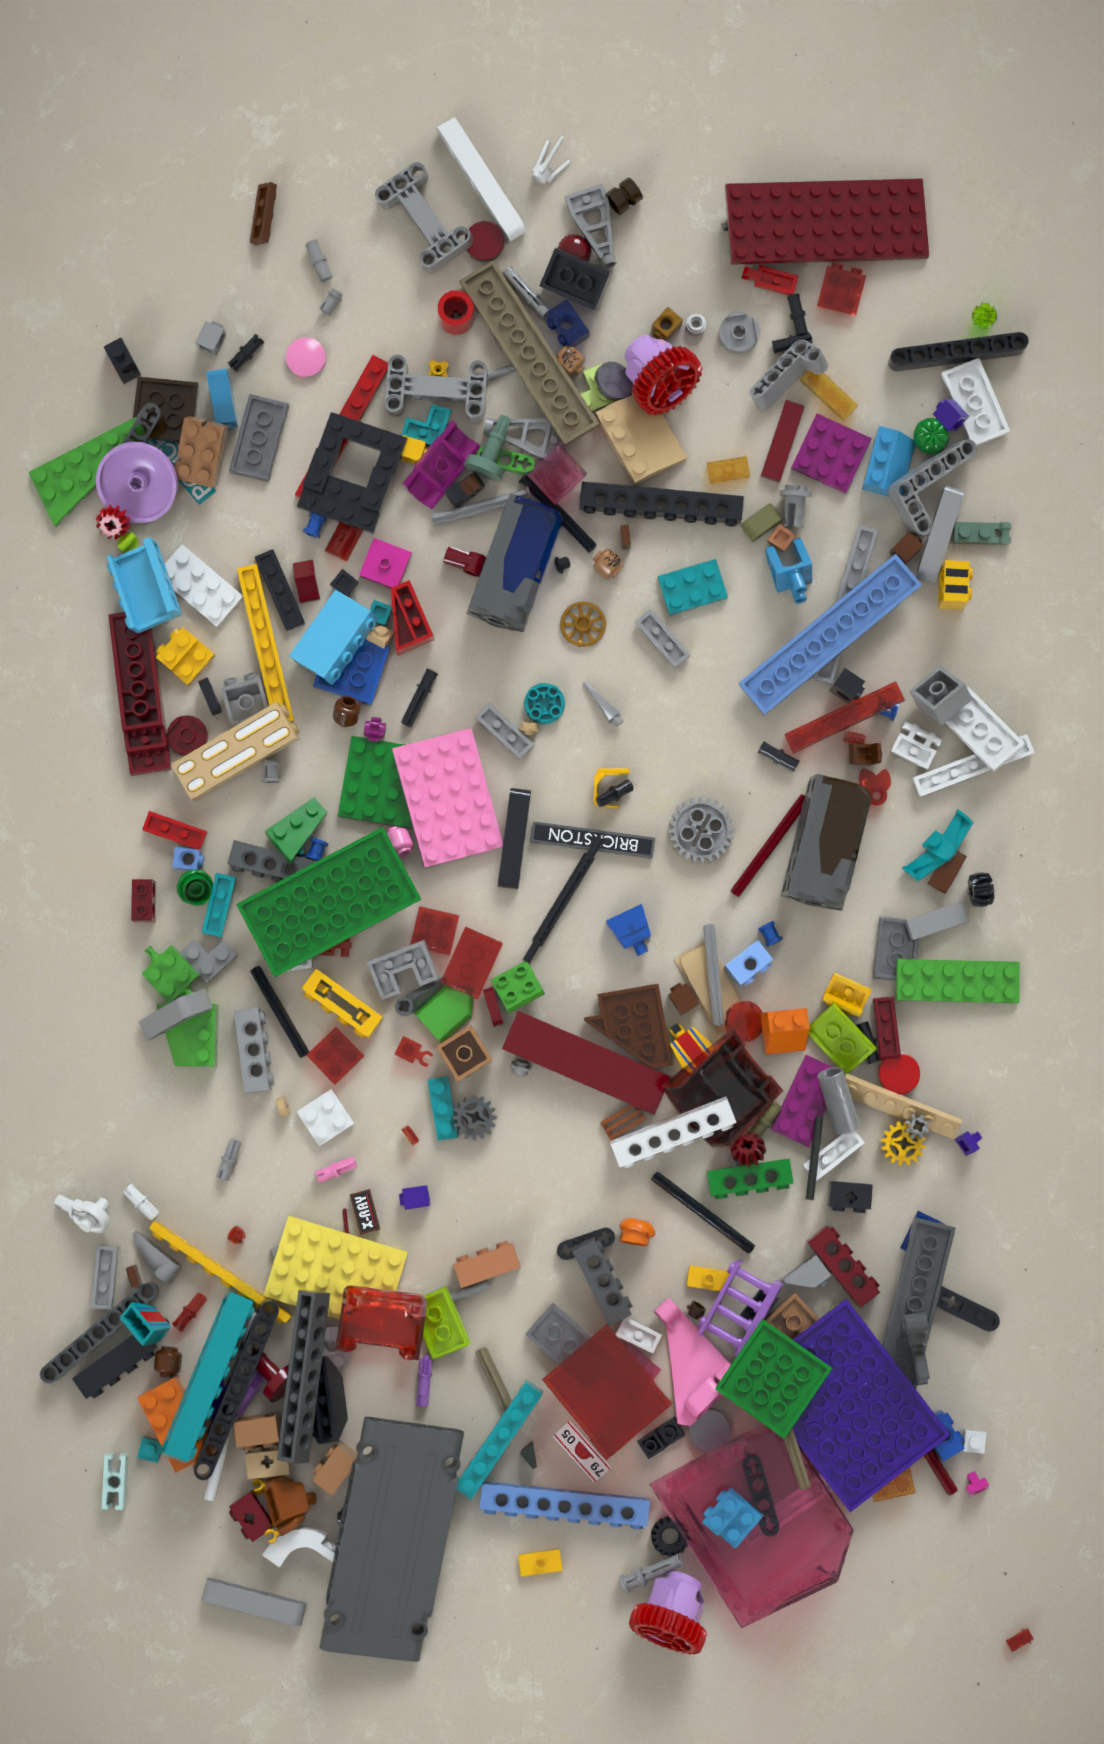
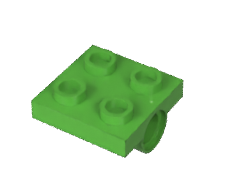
M526 961L491 979L508 1013L545 995L533 970Z

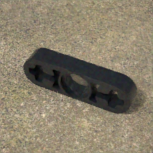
M604 1227L568 1239L558 1245L557 1254L563 1260L573 1259L575 1256L572 1251H570L569 1256L561 1254L560 1250L563 1249V1245L572 1247L574 1246L572 1242L575 1240L578 1245L583 1238H591L593 1234H596V1238L601 1237L603 1231L612 1235L608 1243H605L604 1240L600 1241L603 1248L608 1247L614 1243L615 1234L610 1228Z

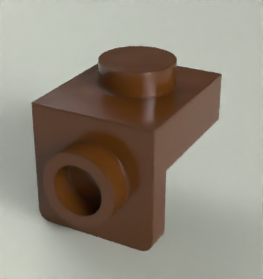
M881 743L849 744L850 765L871 766L881 763Z

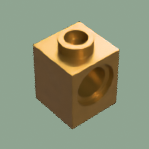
M667 307L652 323L651 330L653 331V336L656 339L668 342L682 326L683 319ZM662 323H668L670 324L671 328L668 330H664L661 328L660 325Z

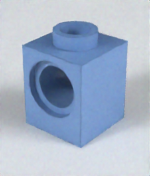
M174 848L172 868L185 871L203 868L204 855H202L200 850ZM187 855L194 856V862L191 865H185L184 858Z

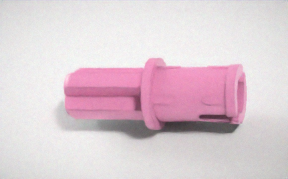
M349 1157L337 1163L332 1162V1165L315 1171V1174L318 1176L317 1179L321 1184L337 1176L339 1178L340 1174L355 1169L357 1163L354 1157Z

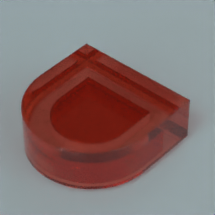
M850 731L844 733L843 741L847 743L864 744L866 739L865 735Z

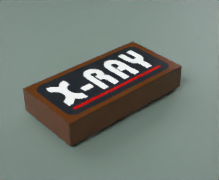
M368 1189L350 1194L360 1235L380 1230L371 1190Z

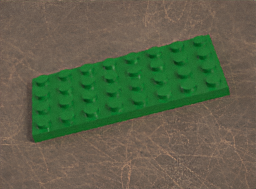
M381 827L236 905L273 976L276 978L422 899L385 829Z

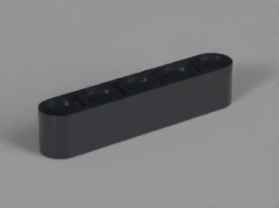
M510 789L498 887L518 889L531 790Z

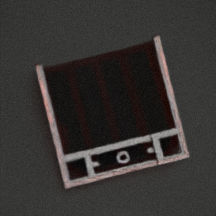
M734 1029L728 1031L662 1085L664 1092L679 1114L725 1096L727 1097L736 1123L728 1130L722 1131L719 1129L714 1131L712 1136L703 1138L711 1147H731L783 1092V1089L771 1075H766L744 1048L746 1044ZM711 1114L708 1116L707 1121L709 1123H716L718 1116ZM697 1122L689 1123L694 1131L698 1129L699 1124Z

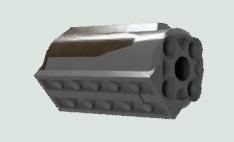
M816 774L809 778L780 897L810 906L843 911L872 799L871 793L865 786L821 774Z

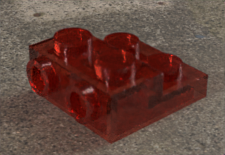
M832 263L831 266L827 265L817 306L856 316L866 275L862 274V269L851 267V271L844 270V265Z

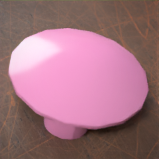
M301 338L290 344L286 351L285 359L289 369L299 378L313 376L324 368L326 355L324 348L319 342L312 338Z

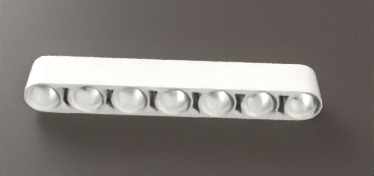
M455 117L438 126L437 131L503 232L507 241L511 242L526 233L527 230L522 220Z

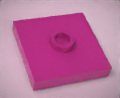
M373 538L359 576L388 588L399 585L412 552Z

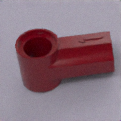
M448 546L443 563L462 569L463 572L471 576L479 577L486 556L477 552H466Z

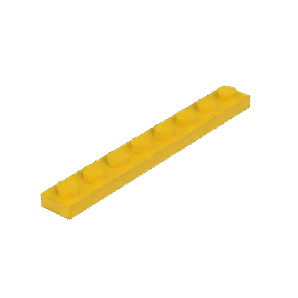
M253 564L237 568L269 706L275 702L280 703L281 706L284 704L290 713L288 716L290 722H295L258 566Z
M154 1221L149 1227L153 1231L152 1235L160 1241L164 1238L170 1243L169 1247L178 1253L181 1250L187 1254L185 1257L187 1260L195 1265L197 1262L203 1265V1270L209 1275L214 1276L216 1274L221 1278L220 1282L228 1288L233 1286L239 1290L237 1292L238 1295L255 1301V1307L258 1308L261 1301L269 1299L158 1221ZM272 1304L265 1305L263 1312L268 1310L273 1313L274 1306ZM277 1304L279 1313L276 1321L280 1324L283 1321L288 1323L293 1315Z

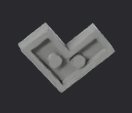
M196 939L192 940L179 952L206 983H209L238 956L224 940L209 954Z

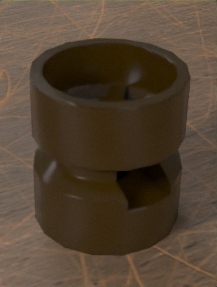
M630 177L619 183V188L614 187L605 193L608 197L609 205L618 215L626 212L629 209V205H635L643 199L640 189Z

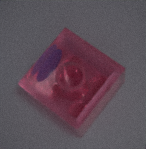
M559 443L528 473V476L556 505L585 478L587 472Z

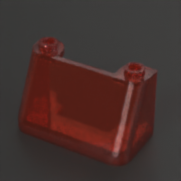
M361 1286L345 1287L343 1290L335 1350L351 1352L356 1349L357 1343L398 1348L399 1355L403 1359L419 1360L426 1319L427 1299L423 1295Z

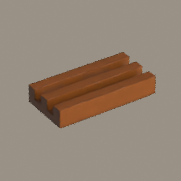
M630 1104L600 1123L609 1139L613 1140L643 1122L646 1118L640 1108ZM635 1108V1112L607 1127V1123ZM636 1115L640 1116L638 1120L634 1121L633 1123L629 1124L628 1126L624 1127L623 1129L619 1130L613 1135L611 1134V1130L615 1129L616 1127L620 1126L621 1124L625 1123L626 1121L630 1120Z

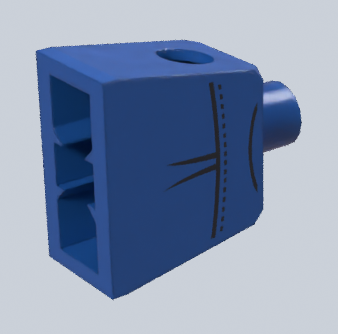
M642 904L606 920L607 926L624 949L633 946L637 956L648 952L644 940L650 938L651 933Z

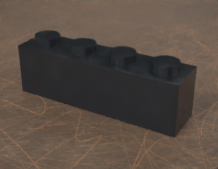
M132 1335L77 1374L72 1380L85 1399L91 1396L95 1399L104 1392L102 1388L107 1384L112 1387L121 1380L119 1376L125 1371L127 1374H130L138 1368L137 1363L143 1359L146 1362L155 1356L153 1351L158 1347L155 1343L142 1346Z

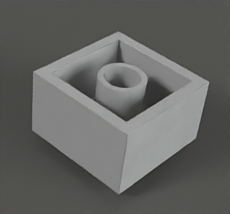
M941 665L910 690L917 707L940 725H943L972 700L966 685Z

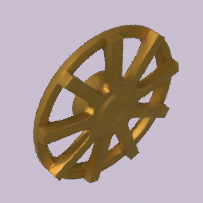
M581 601L573 603L566 608L561 616L560 628L568 642L578 647L594 645L601 639L605 632L606 620L599 607L593 603ZM581 605L591 606L586 616L583 615ZM578 606L579 617H576L569 610ZM596 609L600 616L590 619L592 611ZM566 614L572 617L575 622H564ZM602 620V629L592 626V623ZM564 626H574L575 629L567 635ZM589 630L598 631L600 634L594 639ZM576 632L580 633L578 642L570 638ZM583 633L588 635L591 640L590 642L582 643Z

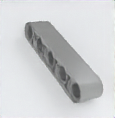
M949 485L944 486L932 522V530L928 534L916 572V578L933 584L936 583L964 496V490Z
M207 1578L202 1595V1601L295 1626L302 1625L307 1605L299 1600L214 1578Z

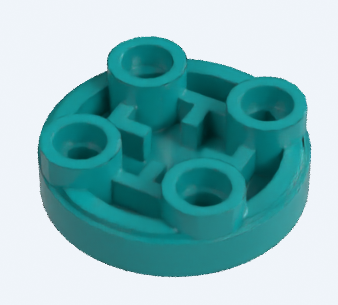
M540 683L528 690L524 700V708L528 717L534 722L550 724L557 721L563 714L565 699L557 686L549 683Z

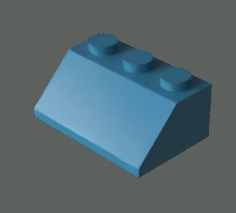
M879 426L875 435L862 490L889 496V486L908 473L915 447L914 440L898 430ZM901 486L899 488L900 495L903 493Z

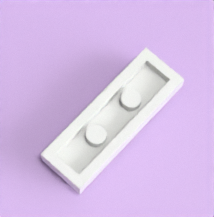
M856 1131L841 1134L819 1152L816 1181L865 1143ZM810 1159L803 1164L808 1173Z

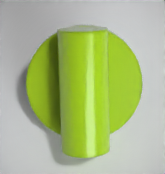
M132 532L127 533L123 537L120 536L117 547L124 553L138 548V539Z

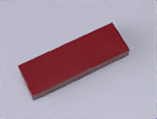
M894 996L873 998L880 1060L901 1058Z

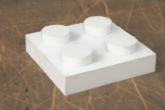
M333 1089L297 1111L319 1146L355 1124Z

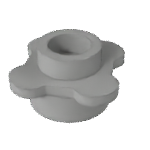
M516 1059L510 1065L512 1067L511 1072L521 1076H527L528 1071L532 1067L527 1061L522 1059Z

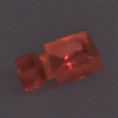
M405 1036L402 1037L394 1054L410 1063H414L415 1059H418L419 1063L425 1067H428L429 1064L423 1061V1057L425 1055L433 1057L430 1051H420L421 1044Z

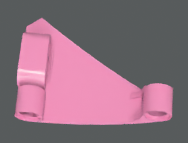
M668 1297L654 1313L666 1325L677 1424L692 1426L723 1396L715 1388L731 1364L704 1335H698L699 1329Z

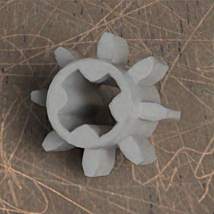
M912 1114L910 1115L911 1121L906 1120L903 1122L907 1125V1129L904 1132H910V1139H914L916 1135L919 1139H923L922 1133L930 1132L926 1129L927 1124L930 1122H925L922 1114L918 1118ZM919 1124L920 1128L914 1130L913 1126Z

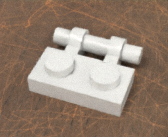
M905 721L902 728L909 731L907 736L899 733L890 752L927 770L937 752L930 748V745L933 743L939 746L942 739L935 736L936 734L931 731L927 732L919 728V725L915 723L911 724ZM917 735L925 739L924 744L914 740V736Z

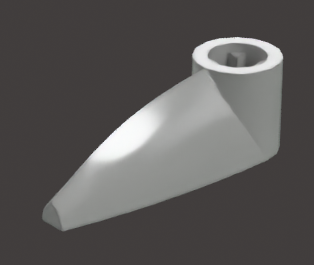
M134 1231L133 1238L141 1257L160 1280L169 1284L181 1268V1265L138 1231Z

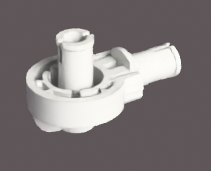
M60 1194L55 1199L54 1206L68 1212L69 1217L85 1232L103 1233L110 1224V1218L105 1212L110 1207V1204L104 1198H99L96 1203L80 1199L73 1201Z

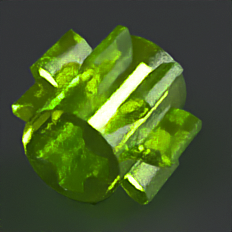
M981 303V306H976L972 312L974 325H979V328L988 329V325H993L997 320L995 307L990 306V303Z

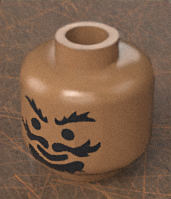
M565 346L556 355L558 362L569 377L573 374L578 376L585 369L583 366L585 358L575 347L571 346L568 348Z
M605 549L603 552L599 550L592 559L595 562L593 569L606 579L615 578L623 567L621 564L622 558L610 549Z

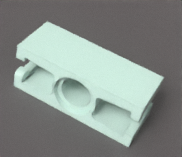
M107 1453L104 1455L102 1509L113 1507V1503H109L110 1492H118L119 1505H115V1510H123L126 1507L129 1454H120V1471H112L114 1453ZM112 1476L119 1478L120 1485L118 1487L111 1484L110 1479Z

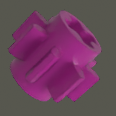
M371 717V721H365L364 736H368L369 741L378 742L379 738H385L386 723H381V718Z

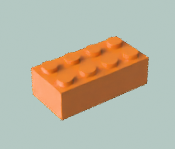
M178 1375L137 1397L161 1446H163L185 1392ZM206 1429L201 1440L198 1439L194 1447H197V1451L193 1460L190 1459L186 1463H181L167 1457L175 1473L194 1463L206 1435ZM209 1444L205 1451L208 1454H212L216 1449L213 1444Z

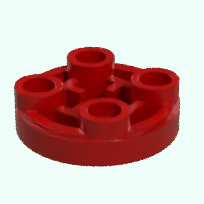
M901 1053V1058L884 1059L879 1065V1081L889 1091L897 1094H906L912 1091L920 1080L919 1065L913 1057L905 1053Z

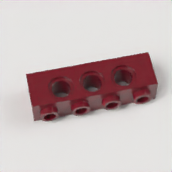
M825 1225L809 1238L807 1243L857 1306L862 1308L880 1293L877 1289L880 1285L872 1276L868 1278L864 1273L866 1270L865 1266L859 1259L857 1261L851 1256L853 1251L846 1243L844 1245L841 1244L838 1240L840 1237L838 1232L833 1227L829 1229ZM830 1243H834L837 1246V1251L832 1255H829L826 1251V1247ZM844 1259H847L850 1263L847 1271H842L839 1267L840 1262ZM856 1276H861L863 1279L862 1286L854 1287L853 1279Z

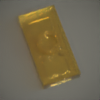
M747 456L707 462L706 464L710 484L750 477Z

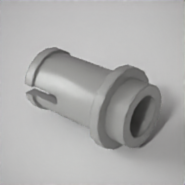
M334 288L328 291L329 295L321 307H319L322 312L329 316L337 303L342 301L341 297L343 296Z

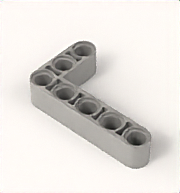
M973 440L955 441L889 486L888 494L908 532L916 535H927L931 532L932 521L917 493L973 457L977 451L976 443ZM963 445L966 448L965 453L962 450ZM947 456L950 457L949 464L947 462ZM932 466L934 467V473H933V474L931 473V467H932ZM916 476L918 477V480H919V481H918V484L915 483V477H916ZM900 486L902 487V490H903L902 495H900V493H899V488H900ZM910 504H911V506H912V511H911V513L909 512V505H910ZM919 522L921 523V530L918 529Z

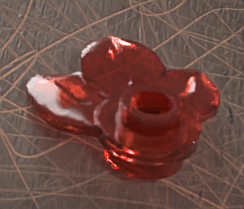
M862 768L859 774L860 785L865 786L871 793L872 799L870 804L874 806L882 805L887 799L886 791L891 786L889 772L887 769H883L875 775L872 771ZM873 793H879L880 799H874Z

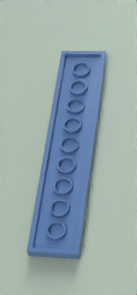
M896 554L893 555L739 682L738 685L765 716L919 589L922 584Z

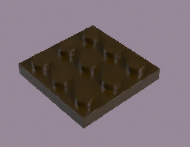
M138 376L133 418L138 416L146 403H155L161 413L147 439L180 442L184 418L188 416L195 417L198 382ZM147 408L148 416L146 419L141 417L140 420L145 421L150 426L152 422H149L148 419L151 415H156L155 408ZM141 424L144 433H146V426Z

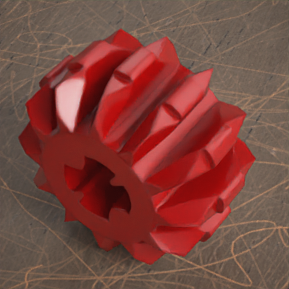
M110 504L99 511L100 514L96 517V521H98L96 528L102 529L100 535L106 533L107 539H111L113 536L117 540L120 536L123 537L127 534V530L131 527V524L128 523L131 517L125 516L126 510L120 511L119 505L113 508Z

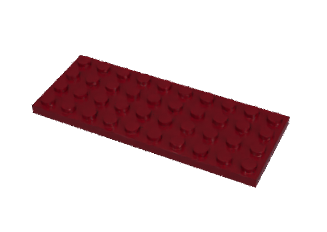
M923 178L729 183L725 185L731 265L928 259L929 257Z

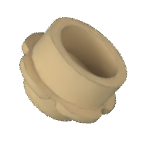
M521 721V727H518V729L522 730L524 735H534V732L538 731L537 722Z

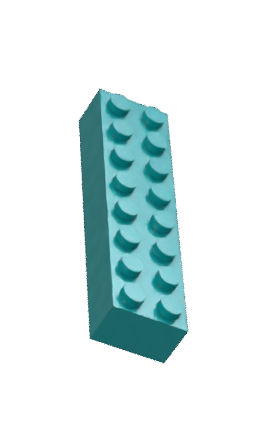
M232 1292L224 1296L159 1454L181 1463H186L190 1459L193 1460L197 1451V1447L194 1446L198 1439L201 1440L206 1427H203L205 1420L211 1417L214 1409L211 1404L220 1395L222 1387L219 1386L220 1382L226 1379L230 1367L227 1365L229 1360L234 1359L238 1351L236 1343L245 1334L247 1327H244L245 1321L250 1320L255 1308L252 1307L254 1301Z

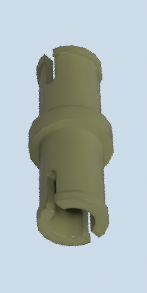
M772 1101L765 1112L757 1117L758 1121L748 1131L752 1136L757 1133L760 1138L765 1130L773 1125L772 1121L783 1108L775 1101Z

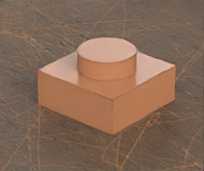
M779 524L767 542L784 553L796 535Z

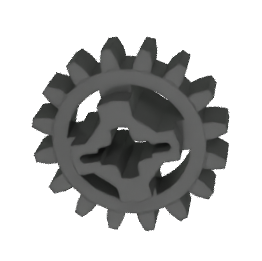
M473 1095L472 1100L465 1097V1103L461 1101L457 1103L460 1108L453 1109L457 1115L451 1117V1119L457 1121L453 1128H460L458 1134L464 1132V1139H468L471 1135L473 1141L477 1139V1135L483 1139L484 1132L491 1134L489 1127L494 1128L496 1126L492 1123V1120L497 1119V1116L492 1115V1112L496 1109L489 1108L490 1101L484 1103L483 1096L477 1100L476 1095ZM475 1104L474 1108L470 1111L464 1109L467 1105ZM483 1108L486 1110L488 1118L484 1117L482 1113ZM477 1113V1118L480 1121L472 1123V1118L469 1115ZM461 1118L465 1119L467 1124L466 1128L463 1126ZM476 1126H485L481 1131L473 1132Z

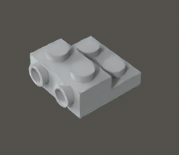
M255 672L245 674L244 679L237 681L235 677L225 679L224 684H221L220 688L231 727L242 723L268 707L261 675H256Z

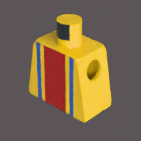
M677 1022L668 1029L676 1039L669 1044L684 1074L717 1050L694 1027L685 1031Z

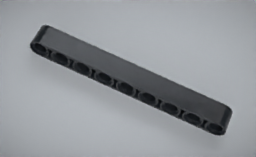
M271 1299L261 1301L194 1461L193 1472L199 1480L209 1479L214 1472L278 1316L279 1308ZM267 1304L274 1306V1311L270 1315L263 1313V1308ZM258 1324L266 1326V1331L261 1335L255 1333V1327ZM250 1344L258 1346L255 1354L247 1353V1347ZM248 1364L250 1367L248 1373L240 1374L238 1371L240 1365ZM240 1384L242 1387L241 1391L238 1394H232L230 1392L232 1385ZM225 1404L233 1405V1411L230 1414L222 1412ZM217 1424L225 1425V1430L221 1434H216L214 1427ZM209 1444H215L217 1450L213 1454H208L205 1451L206 1447ZM201 1464L209 1466L205 1474L197 1472V1468Z

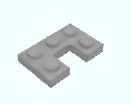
M425 939L366 962L381 1000L402 993L395 973L412 967L419 986L440 978Z

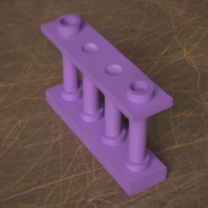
M742 1259L737 1260L736 1263H731L727 1270L729 1276L707 1317H702L697 1326L700 1328L698 1335L702 1336L708 1330L734 1345V1348L737 1350L734 1354L736 1357L761 1320H765L784 1285L778 1280L774 1281L773 1284L770 1282L767 1284L741 1269ZM737 1275L763 1290L766 1295L764 1301L757 1302L731 1287L735 1276ZM728 1294L754 1309V1312L757 1313L754 1319L747 1320L721 1305L725 1295ZM718 1312L744 1327L746 1331L744 1338L740 1337L738 1339L711 1323L715 1313Z

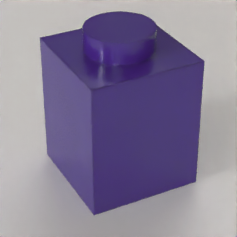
M954 399L942 400L938 403L936 411L933 413L948 431H957L970 417Z
M428 1185L402 1189V1193L399 1194L400 1205L404 1206L405 1210L431 1206Z

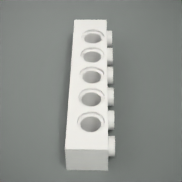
M725 1096L611 1140L610 1143L619 1167L629 1168L636 1165L638 1160L644 1159V1161L656 1157V1153L662 1151L663 1153L675 1150V1146L683 1144V1146L695 1142V1138L701 1136L702 1138L710 1137L714 1134V1131L719 1129L722 1131L728 1130L733 1127L736 1120ZM716 1114L718 1121L716 1123H709L707 1121L708 1116ZM690 1122H697L699 1124L698 1129L695 1131L689 1130L687 1127ZM677 1129L680 1134L677 1138H670L668 1136L669 1131ZM651 1137H658L660 1143L656 1146L650 1145L649 1139ZM638 1144L641 1150L638 1153H632L629 1150L630 1146Z

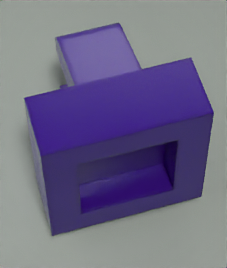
M967 1131L957 1136L954 1140L965 1156L980 1149L977 1142L982 1139V1136L978 1131L972 1134Z

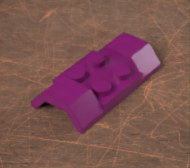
M452 420L415 464L414 470L403 482L404 488L420 503L432 510L445 494V489L452 485L465 468L464 462L467 455H475L481 446L465 435L458 428L457 423Z

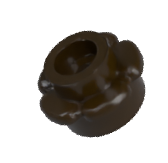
M692 1301L690 1305H687L688 1315L698 1320L704 1316L706 1308L702 1304Z

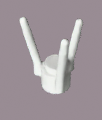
M563 136L560 137L546 161L542 163L550 143L548 140L546 141L532 170V177L541 184H545L546 181L551 183L553 178L571 163L570 160L566 161L552 174V169L548 166L563 142Z

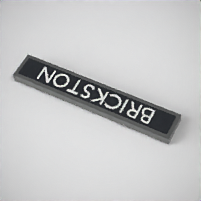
M533 821L531 842L589 850L598 836L604 840L598 849L599 852L652 859L655 838Z

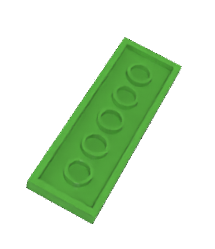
M896 959V1001L1020 1003V962Z

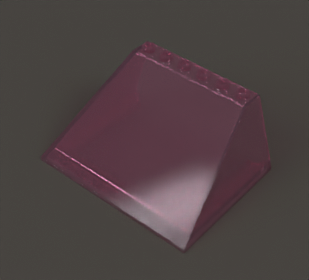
M768 1427L743 1433L649 1484L741 1629L837 1583L854 1531L807 1456L798 1445L811 1485L808 1489L800 1490L784 1438ZM749 1454H755L760 1458L779 1522V1531L774 1536H766L762 1533L758 1522L735 1549L720 1535L717 1536L702 1523L705 1518L702 1514L710 1505L714 1508L718 1503L716 1500L717 1496L723 1489L727 1492L730 1487L754 1507L743 1468V1459ZM750 1459L749 1464L746 1465L751 1467L753 1475L749 1474V1478L762 1474L761 1471L759 1473L756 1472L755 1465L758 1462H754L753 1459ZM760 1479L754 1480L752 1483L753 1489L757 1491L762 1490L764 1482ZM761 1500L758 1503V1509L761 1511H767L770 1507V1503L767 1500ZM773 1513L763 1516L767 1522L764 1529L767 1528L769 1531H773L772 1527L775 1526L769 1516H773Z

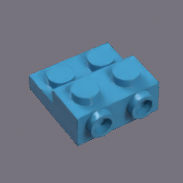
M730 1487L727 1492L723 1489L717 1496L716 1500L718 1503L714 1508L710 1505L702 1514L705 1517L702 1523L736 1549L763 1515Z

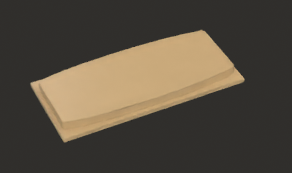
M705 942L674 959L716 1034L751 1016L718 958L724 1025L713 1026Z

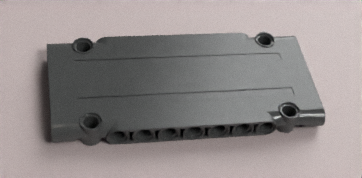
M364 1417L360 1441L356 1446V1461H353L326 1594L327 1608L324 1611L325 1620L319 1645L321 1650L411 1662L420 1661L423 1641L428 1633L427 1621L433 1612L457 1490L458 1476L456 1473L460 1468L459 1458L464 1431L420 1423ZM366 1447H372L369 1454H363V1450ZM448 1458H453V1463L446 1466L445 1461ZM339 1614L337 1620L330 1621L332 1615ZM416 1624H421L418 1630H412Z

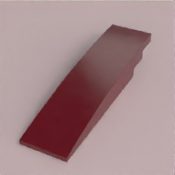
M125 612L108 614L121 725L124 733L130 775L135 776L172 770L152 628L138 634L127 627Z
M520 1011L517 1012L502 1047L507 1052L654 1115L671 1077Z

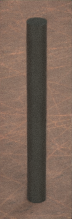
M815 1116L806 1191V1199L814 1200L824 1118Z

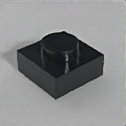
M342 569L330 583V586L348 597L359 582Z

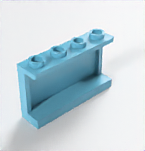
M151 537L143 540L144 545L117 557L107 556L109 562L107 563V568L114 577L113 586L120 595L119 604L127 616L125 618L126 625L138 634L182 615L158 542Z
M335 590L289 657L301 667H306L333 685L341 676V672L346 665L351 662L355 652L362 646L369 632L376 626L378 617L371 610Z

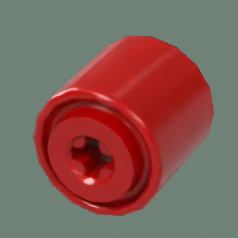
M451 290L445 293L437 305L440 325L447 333L461 335L467 332L474 323L473 302L465 292L459 290ZM455 312H457L458 315H462L461 317H459V319H451V317H454Z

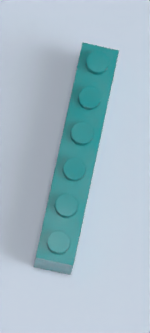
M527 1379L525 1380L459 1477L457 1484L459 1492L472 1500L543 1395V1390Z

